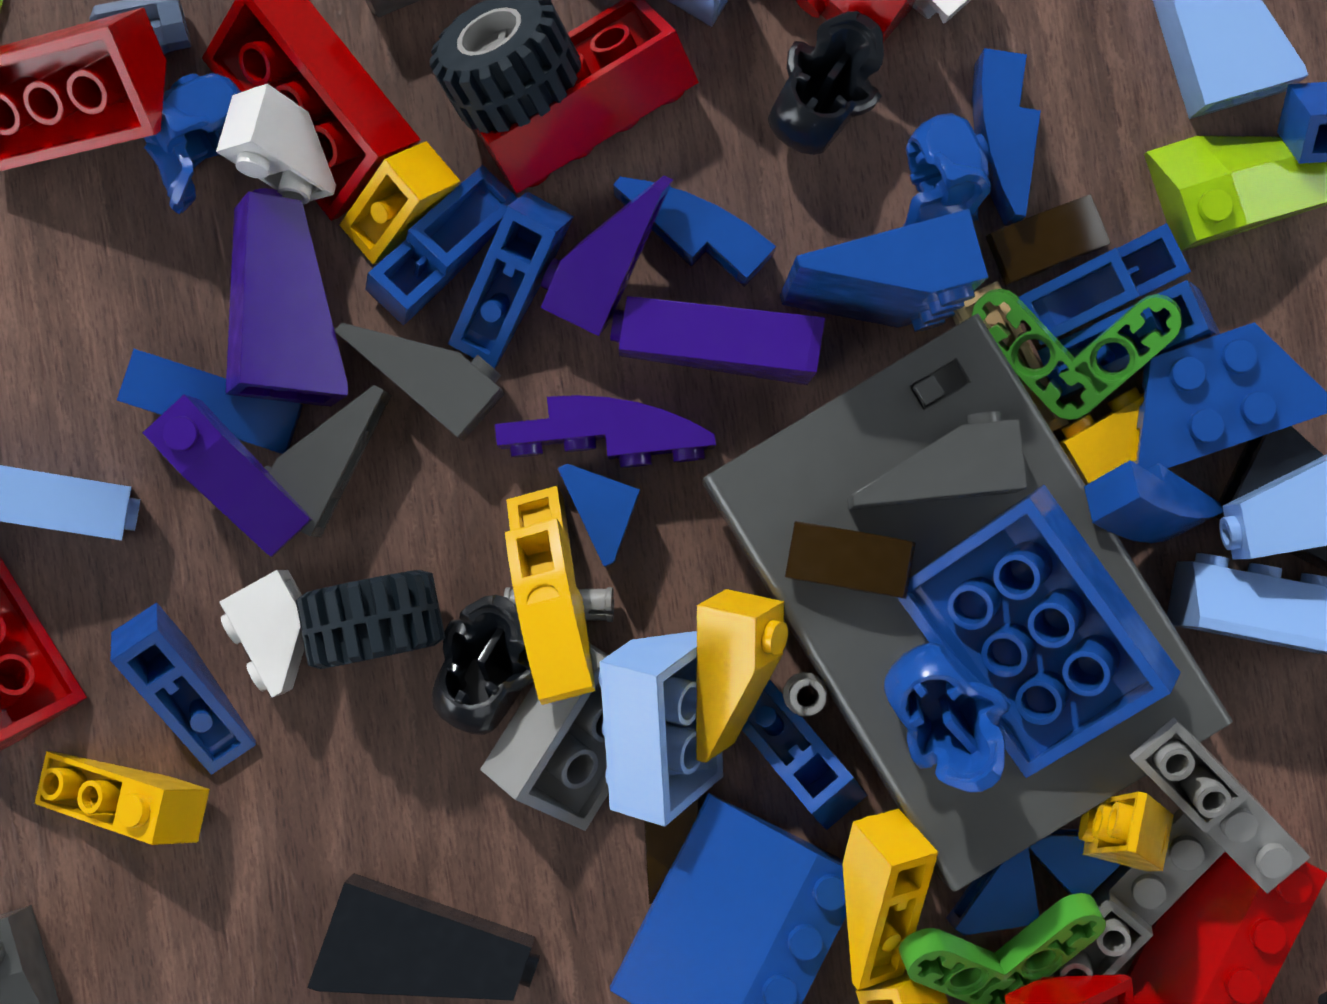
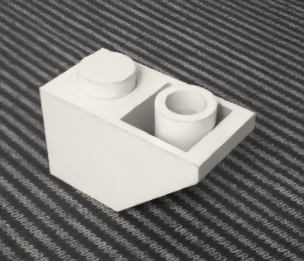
M269 84L232 95L216 150L218 154L236 164V169L244 175L260 179L278 190V193L285 198L302 200L303 204H307L309 201L334 195L336 184L307 110Z
M275 570L220 601L226 613L221 616V622L226 633L235 644H243L251 659V662L247 663V670L251 679L260 691L268 690L271 697L285 694L293 689L305 649L296 600L302 594L289 570Z

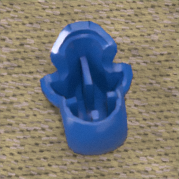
M215 73L203 76L189 74L178 79L171 86V89L164 92L161 131L156 135L144 137L146 141L144 149L152 157L159 169L167 195L170 197L169 206L178 214L183 213L196 200V189L191 179L194 175L193 169L205 158L217 155L222 156L216 150L232 95L242 92L231 79Z
M953 113L936 115L920 124L910 136L906 146L911 173L910 180L916 186L919 193L911 199L903 227L966 209L970 210L972 221L979 220L978 207L991 192V182L988 178L990 154L984 136L982 134H975L969 121Z
M930 642L905 652L886 674L884 691L894 712L907 728V744L912 760L920 769L930 768L937 764L935 771L937 778L943 783L960 790L982 792L993 787L1001 779L1005 766V740L997 724L1001 716L1008 712L1011 705L1006 695L996 688L980 683L941 644Z

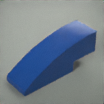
M984 48L974 64L972 91L975 134H982L987 141L990 154V162L988 164V178L991 182L990 196L1004 225L1009 226L1026 217L1041 110L1020 107L1027 54Z
M480 166L408 230L406 240L368 272L365 290L404 326L497 232L507 206L518 198L485 166Z
M620 176L613 184L614 196L626 206L654 182ZM672 187L669 188L651 229L691 267L706 252L743 287L773 257L776 249L773 243L753 227L723 208L686 191Z
M1166 223L1019 296V298L1047 329L1058 338L1191 273V270ZM1038 340L1040 345L1045 344L1041 340Z
M133 349L117 397V401L160 415L183 394L200 399L238 440L281 454L289 449L303 407L302 404L295 402L225 395L226 378L137 349Z
M1129 460L1084 486L1092 523L1115 535L1133 541L1146 543L1165 542L1223 513L1220 502L1159 463L1146 470Z

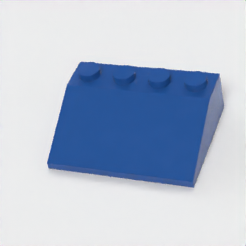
M966 209L797 255L780 293L782 305L896 328L913 324L915 332L945 324L946 318L955 315L954 310L964 307V301L975 297L974 290L988 278L970 210Z
M1045 485L1024 497L911 576L906 599L898 598L929 643L941 644L947 648L980 683L996 688L1006 695L1011 705L1008 712L1001 716L997 726L1003 734L1005 750L1025 778L1169 695L1181 673Z
M708 793L682 848L669 869L609 987L610 991L631 1004H802L847 916L843 859Z

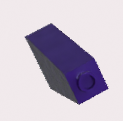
M261 188L252 192L248 191L234 208L225 395L331 407L348 396V383L302 200L285 198L275 189Z
M627 296L625 310H614L610 341L620 342L618 350L621 357L808 385L817 373L825 318Z

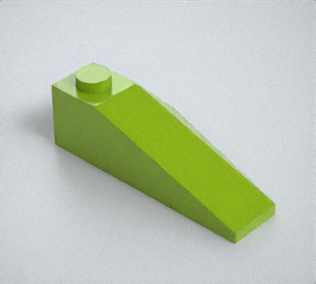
M1194 136L1147 151L1144 154L1166 222L1181 252L1327 205V162L1299 164L1281 137Z

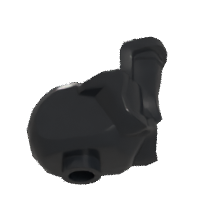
M848 11L826 20L819 26L816 46H810L801 41H794L787 53L786 69L789 78L768 116L769 126L780 141L802 154L816 155L824 153L852 117L863 115L876 106L882 96L879 90L871 85L868 77L877 72L883 64V33L879 24L858 11Z
M499 595L484 596L466 606L460 612L459 619L450 621L444 631L443 654L445 661L434 683L432 691L433 708L450 725L470 734L485 735L492 732L507 714L522 689L533 682L516 604L507 597Z

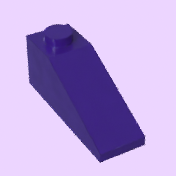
M663 175L574 246L561 260L553 258L540 286L548 290L541 308L599 336L613 318L614 310L617 309L673 179Z
M183 394L142 432L187 481L270 557H273L313 520L202 400Z

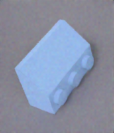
M1196 553L1195 561L1176 562L1167 616L1173 626L1327 655L1326 576L1302 573L1300 582L1281 578L1282 568L1249 563L1248 571L1228 568L1229 558L1204 553Z
M697 631L632 639L599 662L598 680L602 692L603 706L602 733L605 737L607 762L605 778L609 790L610 810L665 827L724 777L722 752L706 763L696 760Z

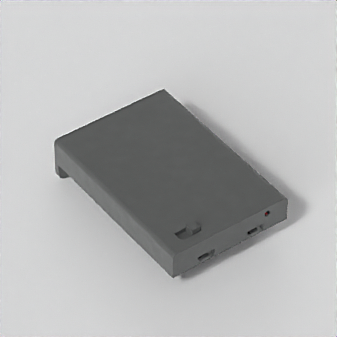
M978 313L703 478V486L772 599L784 601V620L818 676L825 684L827 691L896 805L939 852L934 870L939 879L952 891L963 888L1145 777L1147 774L1129 755L1173 717L1199 742L1204 741L1233 722L1118 536L1092 523L1084 489L1085 483ZM1000 411L1002 413V421L1019 419L1027 480L1026 489L1009 494L854 510L848 509L847 499L852 494L960 425L968 424V415ZM1042 485H1045L1181 673L1169 695L1028 778H1025L1005 750L1003 774L993 787L982 792H966L949 786L937 778L935 774L937 764L930 768L920 769L912 760L907 744V728L894 712L884 691L885 676L891 666L905 652L919 645L929 643L896 597L786 578L785 574L795 521L915 542L911 577Z

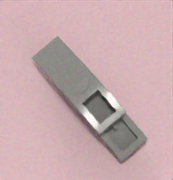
M1174 717L1129 755L1205 834L1208 833L1267 894L1310 858L1307 852L1266 811L1259 801Z
M1179 808L1173 814L1163 871H1143L1120 865L1091 894L1106 921L1104 932L1050 977L1114 975L1153 936L1151 926L1225 850L1208 833L1205 834Z

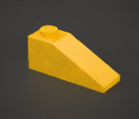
M725 589L697 605V761L706 763L735 743L779 663L788 638V628L784 622V601Z
M899 808L853 821L842 863L852 983L858 991L903 976L905 966L899 953V947L901 942L917 929L939 853Z

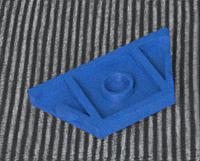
M1255 322L1154 356L1144 365L1142 387L1145 393L1144 401L1139 407L1137 429H1140L1137 459L1133 462L1146 470L1158 463L1168 469L1327 414V392Z

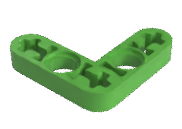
M990 290L979 298L972 311V316L977 313L980 315L1015 373L1051 412L1067 420L1079 419L1088 414L1171 343L1178 335L1182 323L1181 310L1174 300L1160 294L1148 295L1138 301L1074 357L1020 298L1009 290ZM989 301L995 306H999L1003 302L1009 305L1011 310L1006 315V318L1015 329L1019 327L1023 320L1031 327L1019 334L1010 347H1007L1002 341L1011 334L1010 331L1000 322L990 326L985 320L990 313L989 309L985 306ZM1149 307L1152 311L1158 312L1165 308L1170 313L1166 319V325L1169 330L1163 334L1156 328L1151 330L1141 339V343L1149 347V349L1144 353H1140L1134 340L1119 330L1125 325H1129L1132 334H1134L1146 321L1145 314L1143 313L1145 309ZM1031 339L1044 342L1050 350L1049 362L1041 368L1027 367L1023 364L1019 355L1022 343ZM1114 342L1124 346L1129 353V364L1119 372L1104 370L1097 360L1098 350L1103 345ZM1060 360L1068 367L1059 373V376L1066 384L1073 386L1079 382L1084 386L1080 396L1084 403L1079 406L1074 401H1070L1065 405L1059 401L1063 390L1053 378L1047 387L1039 381V379L1049 375Z
M1078 893L1066 896L1056 902L995 953L936 928L921 929L907 936L900 944L899 953L909 978L914 982L970 1004H1005L1006 994L1042 977H1050L1094 942L1104 932L1106 921L1094 898L1089 894Z

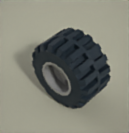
M485 0L479 2L466 12L460 14L453 20L450 26L443 30L439 35L440 40L433 45L431 50L433 56L430 58V67L461 120L470 129L478 128L483 133H490L494 130H497L498 133L509 131L511 124L518 123L519 127L531 123L529 117L537 113L542 117L551 111L549 107L554 101L560 103L567 96L566 90L574 87L578 79L576 74L581 70L580 56L551 0Z
M414 570L343 583L306 592L296 600L307 662L310 667L325 669L435 646L445 638L433 573Z

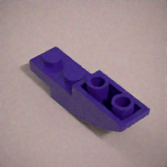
M581 395L547 397L549 418L495 424L497 446L500 449H510L511 457L542 455V445L564 443V452L596 449V440L606 439L608 459H619L620 468L652 465L651 455L671 453L673 454V462L705 459V450L714 449L716 446L714 433L686 418L639 402L610 397Z

